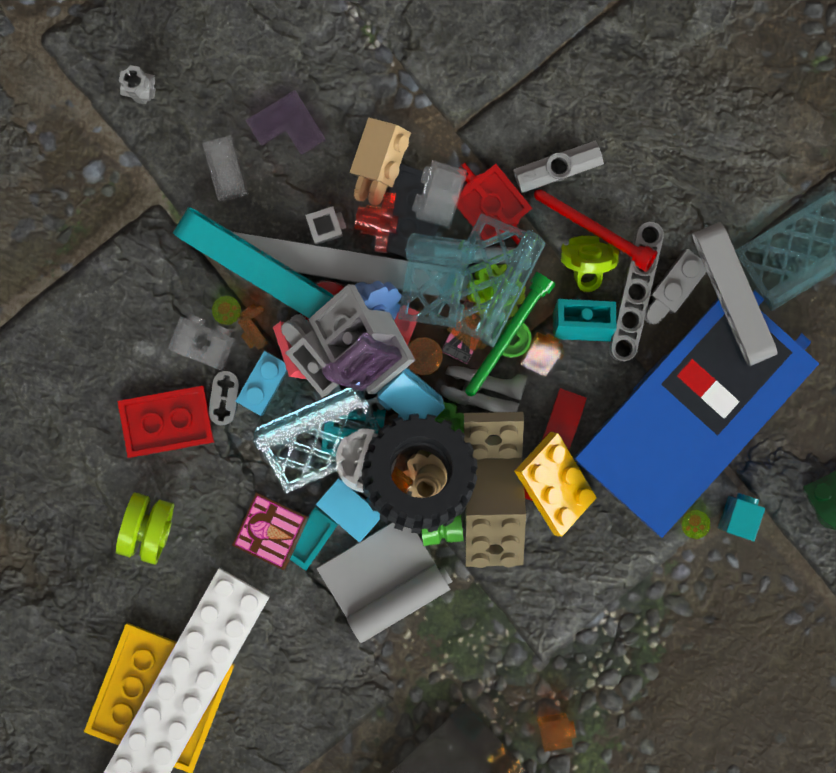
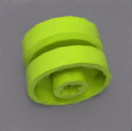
M134 492L120 527L116 554L130 558L136 553L140 542H142L140 548L141 561L156 565L169 536L174 503L160 499L154 504L149 515V496Z

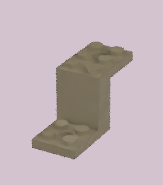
M523 412L464 413L465 443H471L474 449L472 456L477 459L478 466L476 470V485L465 508L466 567H513L523 565L526 525L525 491L523 484L514 472L522 463Z

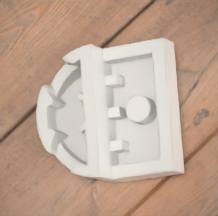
M359 429L357 432L345 436L336 452V467L340 478L348 487L364 493L362 468L365 453L372 438L378 435L372 429ZM397 458L394 460V462H393V464H392L391 476H392V473H393L394 466H395V463H396Z

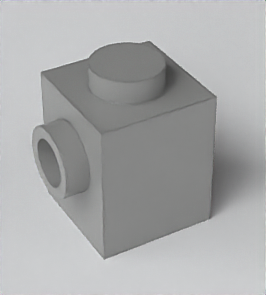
M333 206L305 215L315 245L343 237L341 230L345 229L346 225L342 212L335 213Z

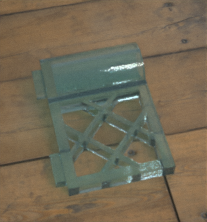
M412 233L406 248L408 264L398 319L455 327L456 322L462 321L464 305L459 303L464 274L468 265L474 261L475 248L471 246L469 240ZM415 269L425 270L430 278L420 288H417L413 282ZM431 271L439 273L434 276ZM447 273L456 274L454 286L445 292L438 280ZM434 284L441 296L429 305L422 293ZM418 297L425 306V309L417 315H409V303ZM444 300L450 307L448 320L439 319L433 311ZM428 313L431 315V317H424Z

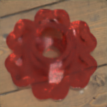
M385 192L382 207L367 204L366 207L358 206L354 229L361 230L362 234L376 236V252L386 253L390 233L396 234L399 217L394 215L396 194Z

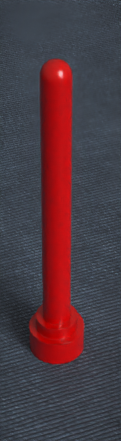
M541 189L534 192V198L628 254L632 257V261L635 262V266L641 270L648 271L654 263L658 252L651 247H643L641 245L637 247Z

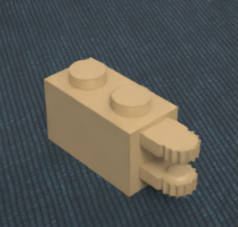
M368 117L350 173L358 176L356 188L354 189V199L364 201L368 196L370 204L380 205L387 186L393 187L394 181L399 174V166L408 147L411 132L396 124Z

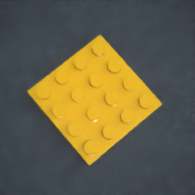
M126 623L84 732L119 746L177 642L133 624ZM232 663L177 760L175 768L193 773L235 664Z

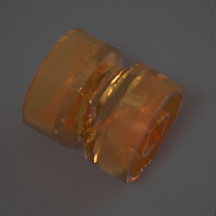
M426 337L417 338L408 345L415 358V361L408 366L412 372L418 375H429L440 367L443 359L442 349L433 339Z

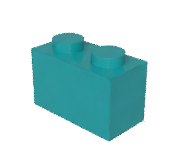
M558 299L553 310V339L610 342L617 329L616 302Z
M738 493L736 498L728 495L718 529L755 541L765 508L758 506L759 499Z

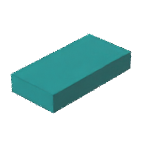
M315 506L309 515V519L290 560L306 571L338 524Z

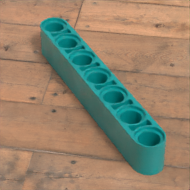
M191 207L186 209L173 231V234L182 241L307 318L313 316L335 296Z

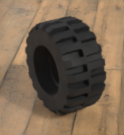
M409 414L407 420L403 421L402 417L394 419L391 426L384 425L378 431L377 437L372 438L365 453L362 480L363 492L365 497L369 498V506L373 512L378 511L380 513L382 521L386 524L388 521L395 523L394 528L401 531L406 527L411 528V533H420L421 529H428V532L437 531L440 525L448 526L456 516H460L465 510L476 485V470L478 466L477 459L472 456L474 449L471 443H465V434L460 429L456 431L451 429V422L445 419L442 423L436 422L435 415L427 414L426 419H419V414ZM411 450H423L435 455L441 460L447 470V481L444 488L438 494L426 498H417L405 494L392 480L391 468L394 460L400 454Z

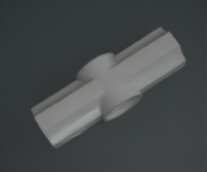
M129 65L127 69L120 72L119 82L121 83L120 94L122 96L131 97L135 102L146 104L147 101L154 99L156 92L154 87L155 75L144 73L140 67Z
M595 140L564 152L555 153L550 157L513 169L517 185L521 193L604 165L600 148ZM562 160L566 165L565 173L555 174L551 169V162Z

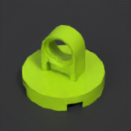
M597 236L573 237L569 239L568 245L565 246L563 244L561 246V262L567 268L574 270V279L580 290L592 292L602 284L603 273L617 266L619 262V249L609 243L607 245L599 242V237ZM585 273L595 274V278L588 283L581 282V278Z

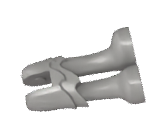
M447 366L445 374L458 380H465L462 391L455 387L441 385L440 394L444 398L457 404L477 406L492 412H518L520 403L491 397L478 392L472 397L465 393L467 385L478 369ZM517 374L512 379L488 376L479 390L482 388L521 401L528 376Z

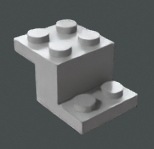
M348 284L308 319L333 367L355 369L368 394H376L415 361L390 312L369 310L355 285Z

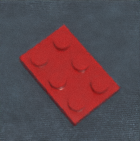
M204 385L117 401L128 458L214 443Z

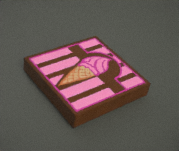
M256 493L232 546L279 569L285 570L309 517L260 493Z

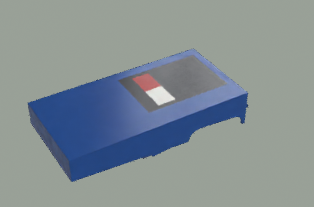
M754 290L753 294L758 305H760L764 298ZM717 298L668 355H663L634 387L632 394L573 459L657 536L663 538L819 365L805 351L811 341L804 334L800 333V336L794 341L762 312L778 354L749 366L741 353L720 301Z

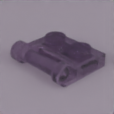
M363 333L356 340L357 343L334 363L330 362L322 369L326 379L336 384L363 391L402 358L398 347L374 340L368 333Z

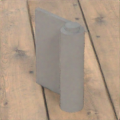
M391 522L363 539L360 543H356L316 568L345 614L348 624L360 643L365 642L451 590L448 584L453 581L444 567L441 569L437 567L428 550L423 546L419 535L411 533V528L404 527L403 531L394 528L395 523Z

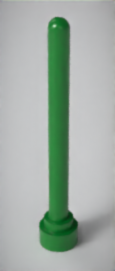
M536 271L530 282L532 284L529 287L531 291L467 385L465 393L468 396L476 395L539 298H544L546 293L550 294L556 285L541 273Z

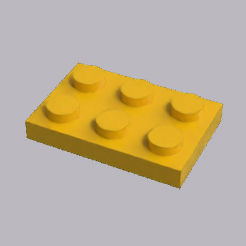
M550 432L514 471L555 536L562 537L597 498L558 433Z

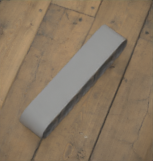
M655 222L642 224L637 228L632 244L637 247L640 245L643 247L649 246L656 250L658 254L654 263L646 272L639 271L635 266V262L632 261V257L629 256L616 312L617 329L609 343L610 356L617 361L631 360L638 350L664 238L662 227ZM645 228H651L655 231L656 240L654 243H647L643 240L642 232ZM632 284L642 287L643 296L640 300H634L630 297L629 288ZM626 312L633 313L637 319L636 325L631 329L625 327L622 323V317ZM621 340L626 341L630 345V352L625 357L619 356L615 350L616 344Z
M718 222L694 232L692 236L695 246L746 363L752 366L777 355L774 340L723 224Z

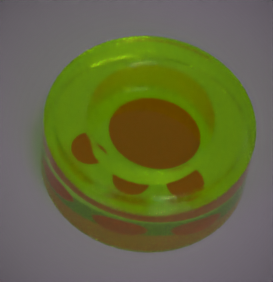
M231 296L218 298L212 306L214 319L223 325L234 324L241 316V305Z
M695 509L687 511L682 516L680 522L683 533L693 539H700L707 535L711 525L709 517L704 512Z

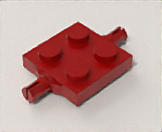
M466 163L456 169L467 184L462 192L455 196L451 202L488 246L497 237L507 233L517 246L526 241L528 238L524 236L517 225L520 219L533 208L499 166L495 164L485 173L476 176Z

